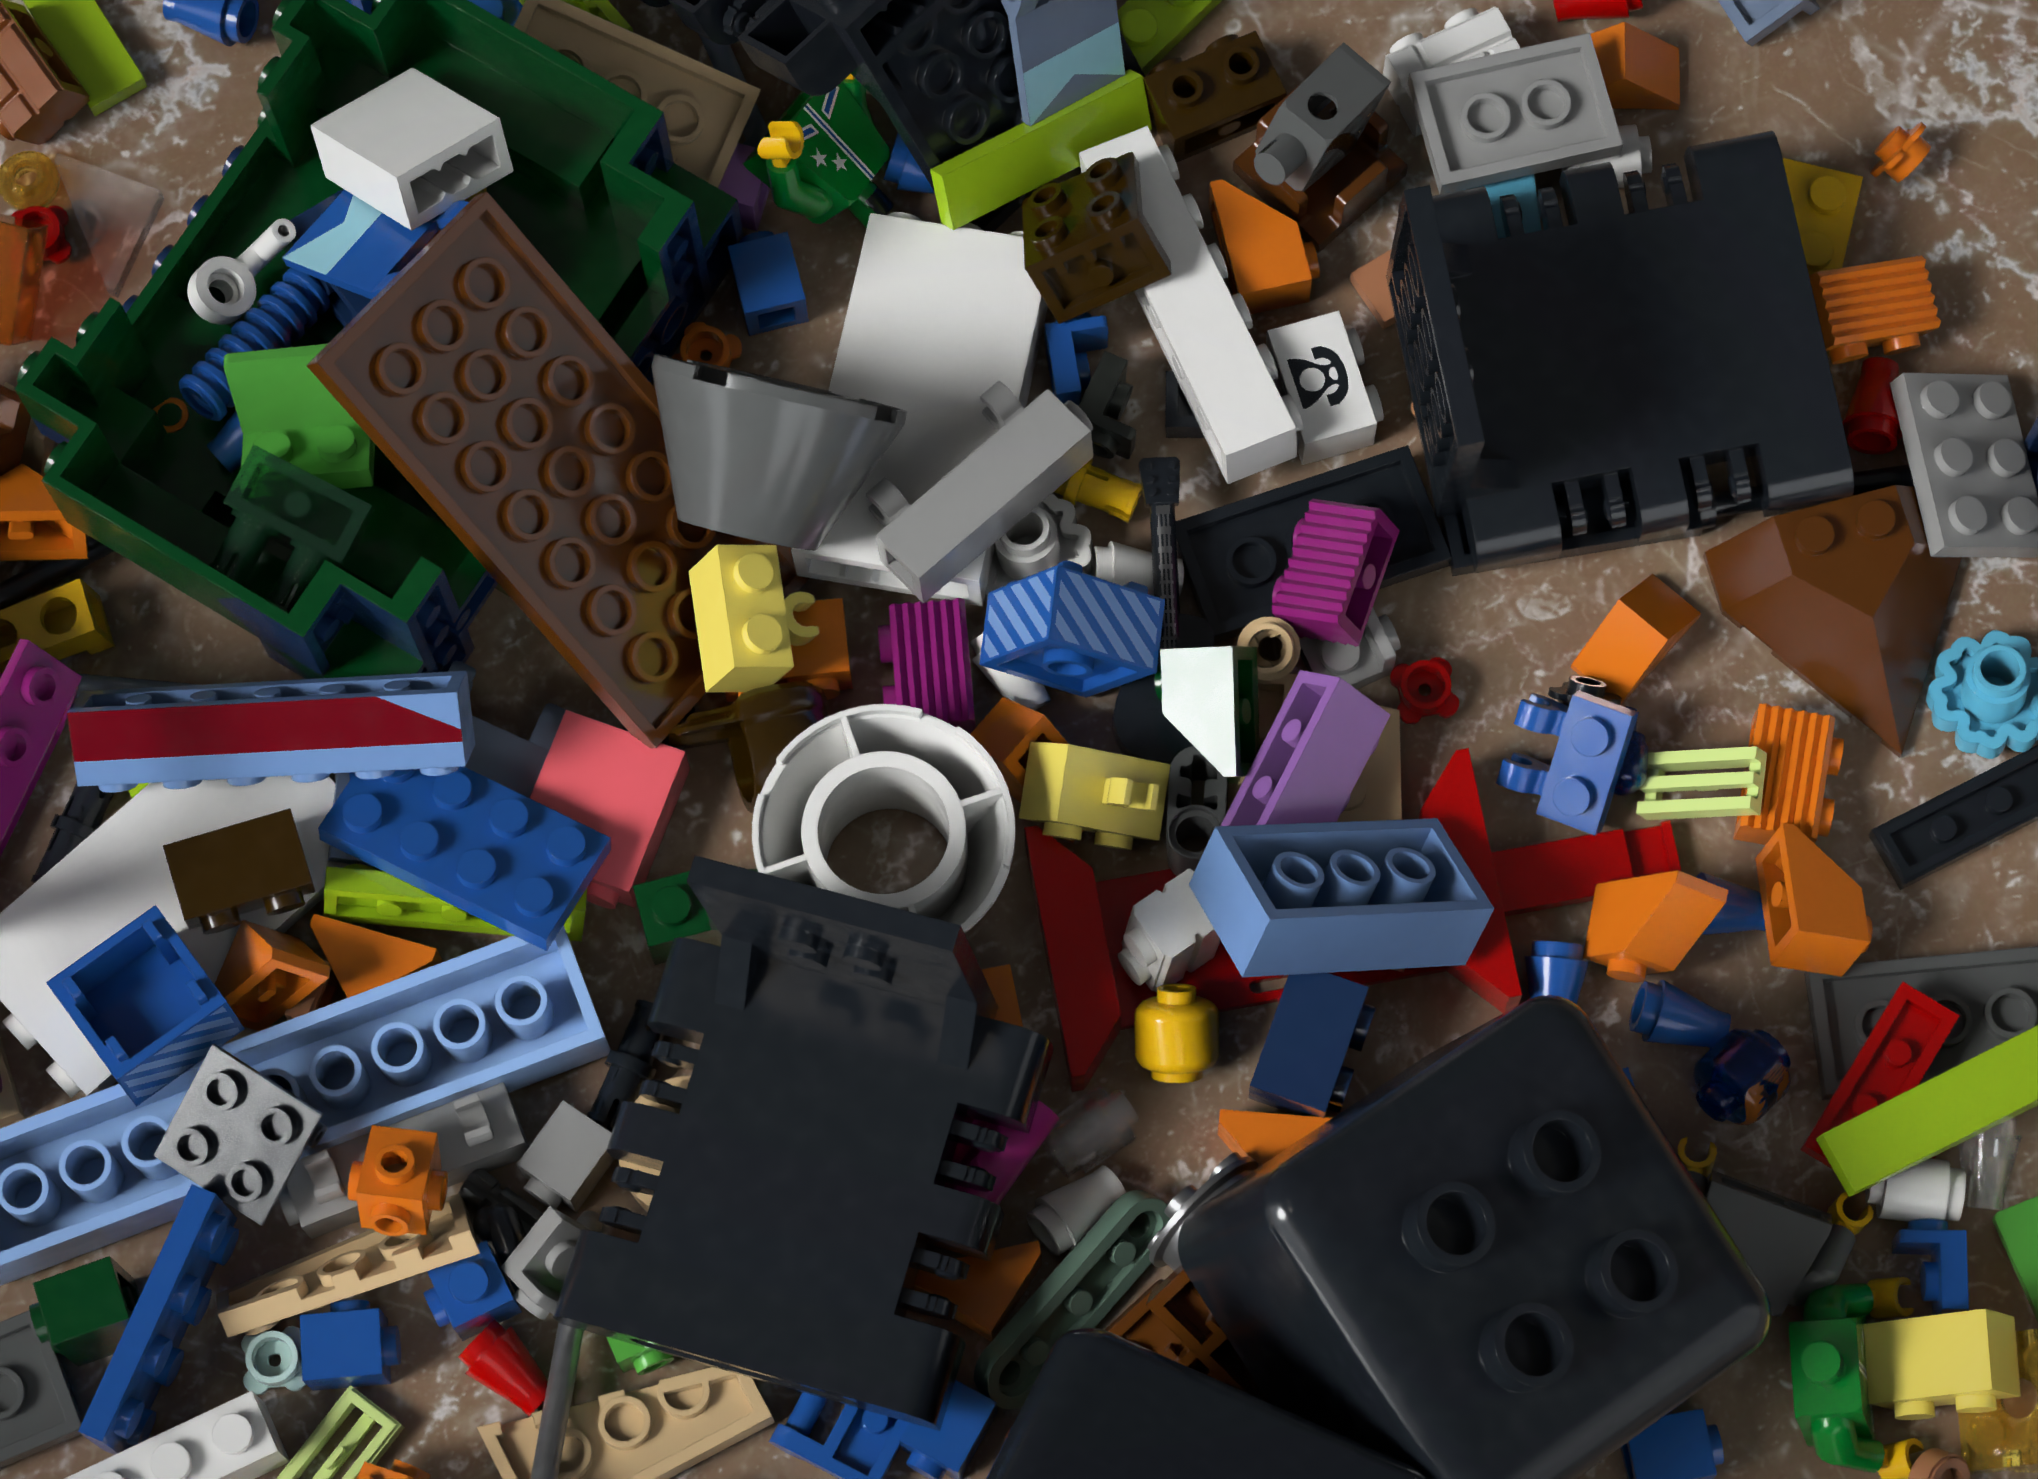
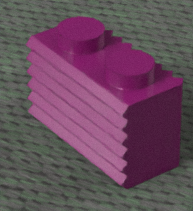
M1319 499L1310 500L1309 510L1305 512V518L1300 519L1294 529L1293 556L1288 559L1289 567L1284 570V575H1281L1274 585L1272 614L1276 618H1280L1290 624L1300 638L1305 636L1312 640L1316 638L1321 641L1328 640L1332 643L1339 642L1344 645L1359 646L1400 530L1380 508Z
M965 599L931 600L924 604L918 601L916 603L906 602L889 605L890 624L878 625L881 663L893 662L895 685L883 686L884 704L906 705L923 709V713L941 719L956 728L960 726L970 734L976 728Z

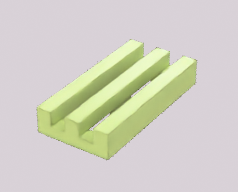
M1757 746L1643 753L1642 765L1648 768L1647 777H1640L1639 790L1645 793L1644 801H1637L1636 814L1646 820L1761 815L1767 753ZM1749 767V771L1665 776V772ZM1747 788L1746 796L1662 800L1663 792L1716 791L1719 789Z
M350 1385L276 1479H299L355 1407L364 1413L312 1479H332L377 1422L382 1428L342 1477V1479H356L364 1462L376 1465L405 1427Z

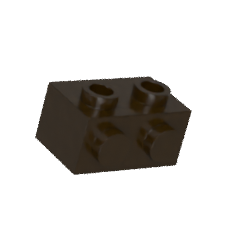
M1256 30L1241 37H1238L1236 34L1223 36L1212 42L1205 52L1184 61L1181 58L1168 59L1154 67L1148 76L1143 77L1150 118L1163 145L1167 144L1176 163L1256 130L1258 121L1287 96V92Z
M290 808L163 845L184 921L189 930L201 926L203 934L222 932L242 923L240 914L264 907L269 916L289 912L305 905L304 895L316 892Z

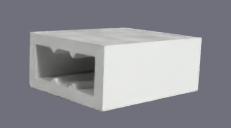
M413 67L310 125L325 177L411 231L445 212L454 202L469 198L514 171L500 118Z

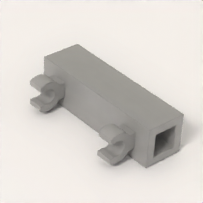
M998 381L980 396V400L987 406L982 410V414L998 431L912 505L907 502L896 486L885 477L866 493V497L873 503L868 507L869 511L885 526L876 534L881 562L923 604L1093 458L1091 435L1093 426L1087 415L1078 405L1070 400L1063 404L1049 389H1046L1024 408L1013 392L1001 381Z
M504 1082L386 1126L436 1132L438 1134L442 1165L441 1171H447L448 1187L465 1181L476 1169H484L486 1172L518 1161L529 1148L512 1098ZM370 1133L299 1159L286 1183L287 1186L283 1188L278 1198L289 1226L300 1223L302 1229L313 1239L360 1221L357 1201L348 1199V1180L353 1161L364 1160Z

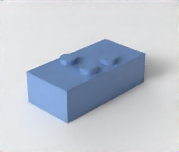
M1438 818L1215 826L1189 883L1191 890L1242 977L1466 965L1494 910L1493 905Z

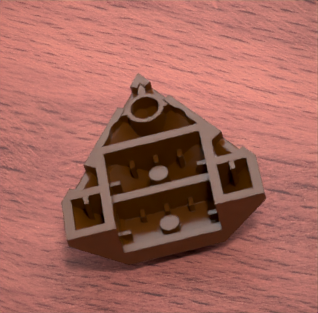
M1893 485L1776 515L1704 552L1703 558L1721 614L1741 629L1743 626L1773 650L1771 654L1848 717L1855 716L1882 738L1880 743L1900 758L1962 557H1931L1915 488Z

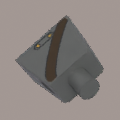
M1343 42L1279 107L1255 150L1254 167L1258 175L1271 185H1280L1285 181L1295 191L1304 192L1352 151L1391 81ZM1333 101L1337 108V114L1331 119L1322 120L1317 114Z

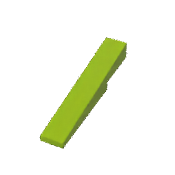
M2038 1025L1850 1119L1816 1138L1817 1143L1848 1197L1860 1193L2038 1106Z

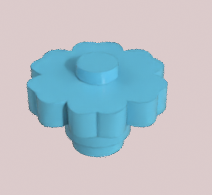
M1993 630L1985 635L1981 644L1970 637H1960L1951 645V648L1946 649L1937 657L1934 669L1936 679L1928 687L1926 702L1932 711V723L1935 728L1945 732L1955 731V745L1960 751L1971 754L1977 753L1981 757L1994 759L2003 752L2005 745L2016 752H2026L2038 740V657H2031L2032 649L2029 641L2021 636H2009L2005 632Z

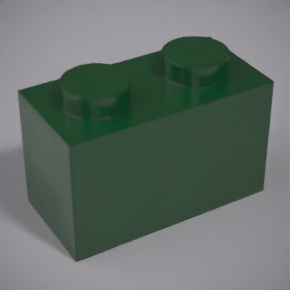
M108 1256L34 1282L33 1286L38 1303L30 1305L29 1311L40 1342L45 1343L49 1341L52 1350L56 1354H63L79 1367L114 1354L140 1295L135 1279L113 1258Z

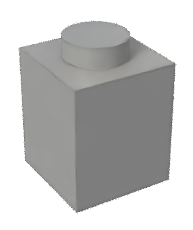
M563 1100L517 1163L523 1176L529 1180L523 1189L547 1207L551 1206L557 1209L562 1202L577 1213L616 1159L606 1150L612 1133Z

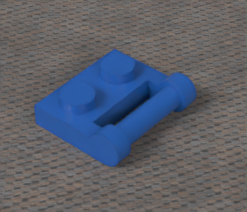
M802 1392L786 1424H778L769 1440L772 1445L780 1450L804 1460L838 1479H884L901 1448L899 1440L909 1422L845 1404L825 1444L822 1445L809 1438V1435L828 1399Z

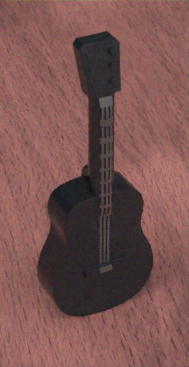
M1177 457L1142 458L1138 467L1145 507H1150L1154 596L1165 599L1160 649L1214 647V633L1207 620L1198 616L1180 614L1175 506L1179 505L1180 460ZM1159 649L1158 665L1161 663L1160 649ZM1155 674L1121 686L1114 707L1112 729L1115 741L1123 754L1171 764L1174 757L1180 751L1193 746L1162 714V701L1157 697L1155 690Z

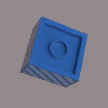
M1064 560L1056 566L1021 580L1011 581L1006 586L988 592L979 665L1085 698L1157 673L1165 599L1149 595L1148 588L1145 585L1133 581L1123 586L1082 573L1083 567L1080 564Z
M156 905L46 982L136 1107L203 1060L212 1044L221 1047L245 1030L228 1002Z

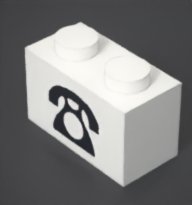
M1340 311L1268 330L1266 346L1273 357L1278 372V378L1274 380L1275 385L1282 396L1288 394L1292 396L1303 422V430L1296 432L1297 451L1302 465L1374 445L1377 422L1384 420L1382 404L1376 387L1373 384L1369 386L1364 385L1358 366L1365 363L1361 341L1355 328L1345 329Z

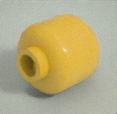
M1165 984L1158 986L1157 996L1142 1001L1135 1009V1058L1143 1068L1151 1071V1078L1153 1080L1165 1083L1195 1082L1203 1078L1204 1070L1213 1067L1219 1058V1010L1212 1001L1196 996L1195 986L1189 984Z

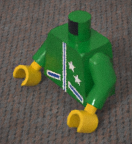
M852 74L825 95L811 96L804 92L798 94L777 121L769 122L768 133L743 162L748 171L771 189L772 198L777 207L805 216L812 223L822 224L847 208L867 228L870 213L887 215L894 205L872 181L873 177L890 157V150L876 130L867 104L866 88Z
M1907 1277L1876 1278L1869 1280L1867 1284H1837L1816 1289L1805 1299L1803 1320L1789 1322L1794 1413L1807 1446L1814 1447L1816 1455L1826 1463L1869 1473L1878 1471L1882 1479H1908L1913 1466L1909 1454L1924 1450L1922 1442L1916 1438H1909L1885 1445L1875 1440L1873 1405L1869 1404L1863 1324H1867L1866 1315L1869 1314L1874 1318L1907 1317L1913 1313L1914 1308H1902L1897 1297L1900 1285H1911V1280Z

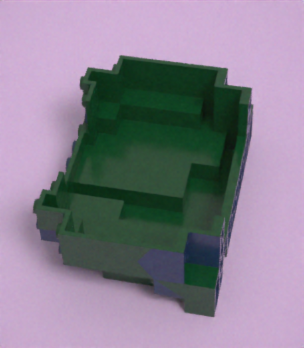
M282 0L273 16V27L271 28L281 57H273L262 70L258 80V90L256 92L263 109L257 121V130L245 147L243 145L237 146L228 156L222 171L223 178L210 196L203 195L194 204L187 219L188 227L174 246L171 244L166 246L157 256L152 267V278L140 295H132L123 306L120 302L110 297L100 312H92L83 321L77 332L76 346L73 349L51 337L41 352H33L24 361L18 373V384L14 388L41 434L58 443L46 461L44 467L45 476L41 481L67 523L257 636L270 658L305 679L448 672L454 661L465 663L475 649L467 629L493 590L497 589L509 596L376 444L374 486L246 499L240 482L241 466L233 473H230L206 446L217 436L235 412V406L233 408L226 407L227 414L220 421H213L195 412L181 394L178 383L185 374H192V367L198 361H205V354L212 347L218 348V341L225 334H231V328L237 321H244V314L235 322L224 325L213 324L201 318L192 308L187 294L188 283L193 273L204 262L213 257L226 256L237 259L277 219L291 220L343 189L325 177L310 125L412 67L499 117L514 171L489 185L487 192L652 385L654 384L652 373L654 354L672 356L684 337L686 327L697 320L731 270L727 246L739 243V240L744 237L738 199L674 163L664 112L468 0H373L371 15L345 0ZM285 248L254 277L256 298L250 308H257V301L264 294L270 295L269 289L277 281H283L282 276L290 268L286 266L282 259L286 254ZM209 287L211 295L220 303H225L223 292L216 287ZM329 308L324 315H317L318 320L311 328H304L305 334L298 341H291L292 347L328 344L344 326ZM170 397L182 400L189 412L188 420L184 427L173 433H167L164 426H173L180 421L182 417L181 408L176 404L167 403L160 407L158 413L153 410Z

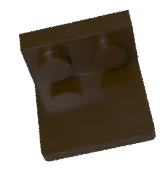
M1128 152L1117 158L1101 159L1092 164L1086 172L1061 183L1045 184L1022 202L1025 270L1059 324L1172 275L1171 261L1143 215L1139 162L1133 152Z

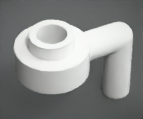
M277 219L237 259L218 256L204 262L193 273L187 287L188 299L194 311L201 318L213 324L224 325L238 320L249 310L255 301L256 283L254 277L295 238L296 229L293 223L287 219ZM209 287L220 289L225 296V303L217 301L211 295Z

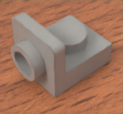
M1372 607L1359 646L1344 645L1339 642L1332 643L1328 640L1321 641L1316 638L1312 640L1306 637L1300 640V656L1309 672L1341 677L1355 689H1359L1391 674L1396 660L1395 651L1399 650L1401 645L1389 617L1386 614L1377 617Z
M551 1206L547 1208L500 1267L518 1287L517 1291L513 1294L516 1301L542 1320L549 1313L554 1315L580 1230H590Z

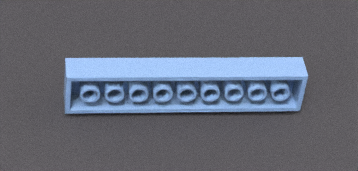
M564 925L547 951L516 936H511L221 1046L222 1049L323 1113L320 1122L327 1126L326 1132L315 1147L306 1146L300 1159L368 1134L372 1125L386 1127L504 1082L510 1093L608 1056L611 1051ZM204 1059L137 1107L120 1084L0 1128V1286L176 1219L191 1184L198 1187L201 1186L153 1155Z

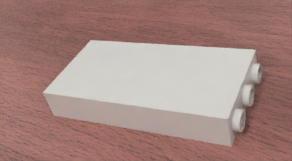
M893 212L888 216L870 213L829 391L857 400L865 399L907 411L906 421L816 551L791 549L797 576L914 595L880 560L876 534L885 526L869 511L868 507L873 503L866 497V493L885 477L896 486L907 502L912 505L993 436L998 429L982 414V410L987 406L980 400V396L996 382L1001 381L1017 397L1022 406L1026 407L1048 306L1025 270L1023 231H1014L1010 234L984 231L972 223H967L952 230L944 224L922 221L915 215L905 212ZM995 543L931 598L941 600L962 598L965 599L966 604L983 606L995 552Z
M291 776L266 777L264 781L248 786H233L227 783V779L202 780L200 784L186 789H167L163 786V782L149 783L0 913V1001L11 1012L2 1023L27 1050L32 1048L37 1042L55 1061L45 1070L70 1098H73L80 1090L88 1096L107 1089L117 1080L46 982L156 905L211 981L215 983L240 925L213 934H203L201 926L189 930L184 921L163 845L290 808L316 892L304 895L305 905L289 912L269 916L264 907L240 914L241 921L243 919L285 933L324 898L326 867L343 868L351 865L328 861L329 844L319 839L318 827L333 806L335 782L330 777L316 782L300 783L293 781Z

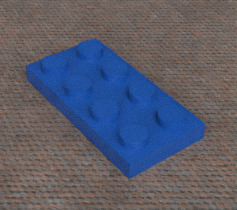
M459 767L457 771L442 776L423 775L420 769L395 770L393 774L379 779H361L354 773L318 827L319 839L545 951L551 946L611 851L610 837L466 767Z
M191 1184L78 1430L80 1434L102 1450L114 1455L148 1439L156 1419V1411L151 1410L161 1385L169 1387L176 1378L184 1358V1350L179 1349L180 1343L189 1324L197 1326L202 1320L212 1295V1290L206 1288L216 1264L224 1266L228 1262L238 1241L239 1229L234 1227L237 1217L217 1194Z

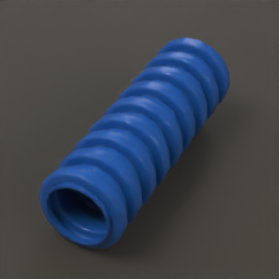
M289 268L282 276L283 281H277L269 289L270 295L264 294L257 301V308H250L244 314V321H237L231 328V334H225L218 341V348L212 347L205 354V361H198L192 367V374H185L178 383L181 394L195 412L207 419L220 421L227 414L226 407L233 408L235 406L223 367L226 354L292 347L291 341H298L305 334L304 328H311L318 320L317 315H324L330 308V300L322 285L313 276Z

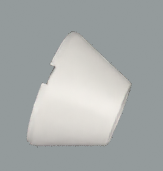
M872 704L850 708L825 717L796 736L776 758V764L756 799L752 820V845L758 872L961 925L965 934L984 917L996 901L1005 884L1014 855L1015 817L1011 796L1001 771L985 748L960 726L956 728L941 719L925 714L923 709L897 704ZM881 809H900L915 813L932 823L947 842V848L941 862L925 880L912 888L891 894H875L856 889L842 881L826 863L832 843L847 824L863 814Z

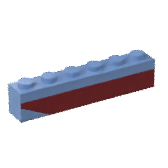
M467 671L81 691L67 712L77 787L99 786L100 791L107 793L127 791L135 788L138 783L163 782V786L167 789H186L200 784L202 780L227 779V783L233 786H248L260 783L266 777L291 776V779L295 782L310 783L326 779L330 776V773L355 772L356 776L361 779H379L393 774L395 770L420 769L421 774L427 776H442L457 771L459 767H465L475 746Z

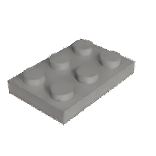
M1590 33L1409 73L1408 86L1439 195L1621 154L1623 147L1622 138Z
M1903 372L1890 382L1931 557H2038V497L2008 375Z

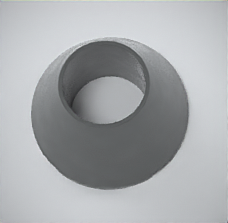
M654 354L652 362V373L677 518L692 525L734 536L816 551L906 421L907 411L865 399L857 400L807 385L689 359L686 362L662 354Z

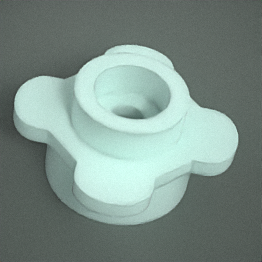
M288 1326L282 1332L266 1331L257 1335H245L243 1337L241 1348L245 1352V1363L248 1372L243 1377V1384L249 1392L253 1391L256 1395H262L269 1388L286 1387L288 1390L296 1392L306 1386L302 1381L300 1328ZM272 1355H279L281 1357V1363L278 1366L273 1367L269 1364V1359Z

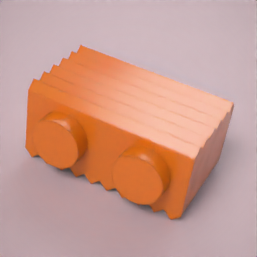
M1922 255L1819 271L1809 275L1826 352L1830 355L1832 364H1841L1861 359L1869 355L1867 348L1882 345L1884 355H1895L1921 347L1920 336L1940 327L1941 320L1936 316L1938 308L1933 304L1935 295L1930 292L1932 283L1927 280L1929 271L1925 268L1926 259Z
M1767 703L1758 705L1751 722L1748 747L1757 746L1767 753L1761 815L1737 816L1734 840L1766 845L1782 823L1794 824L1814 843H1816L1818 836L1828 837L1833 820L1835 800L1824 798L1827 775H1838L1844 747L1843 738L1833 737L1835 717L1832 715L1809 713L1805 710L1797 711L1793 708L1784 709L1781 706H1770ZM1741 788L1740 796H1746L1747 788Z

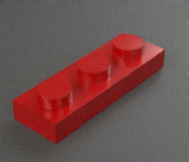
M1902 981L1800 1150L1832 1169L1816 1138L1918 1086L1960 1015Z

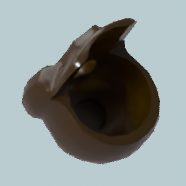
M806 681L756 688L742 693L731 705L690 714L685 723L674 727L670 731L669 746L677 749H687L726 742L730 751L740 796L746 809L750 813H754L757 796L761 793L779 754L796 736L816 722L828 717L827 698L822 688Z

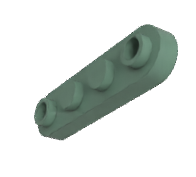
M1133 1190L1121 1195L981 1353L975 1365L974 1382L977 1390L982 1395L997 1402V1406L1003 1409H1016L1023 1406L1056 1340L1074 1329L1095 1328L1151 1264L1149 1260L1150 1251L1147 1247L1152 1238L1170 1220L1164 1213L1167 1204L1146 1191Z

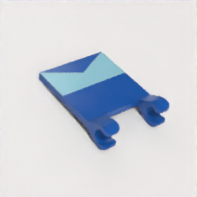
M344 189L282 259L287 267L372 300L425 247L439 230H442L469 202L464 200L456 201L445 212L411 231Z

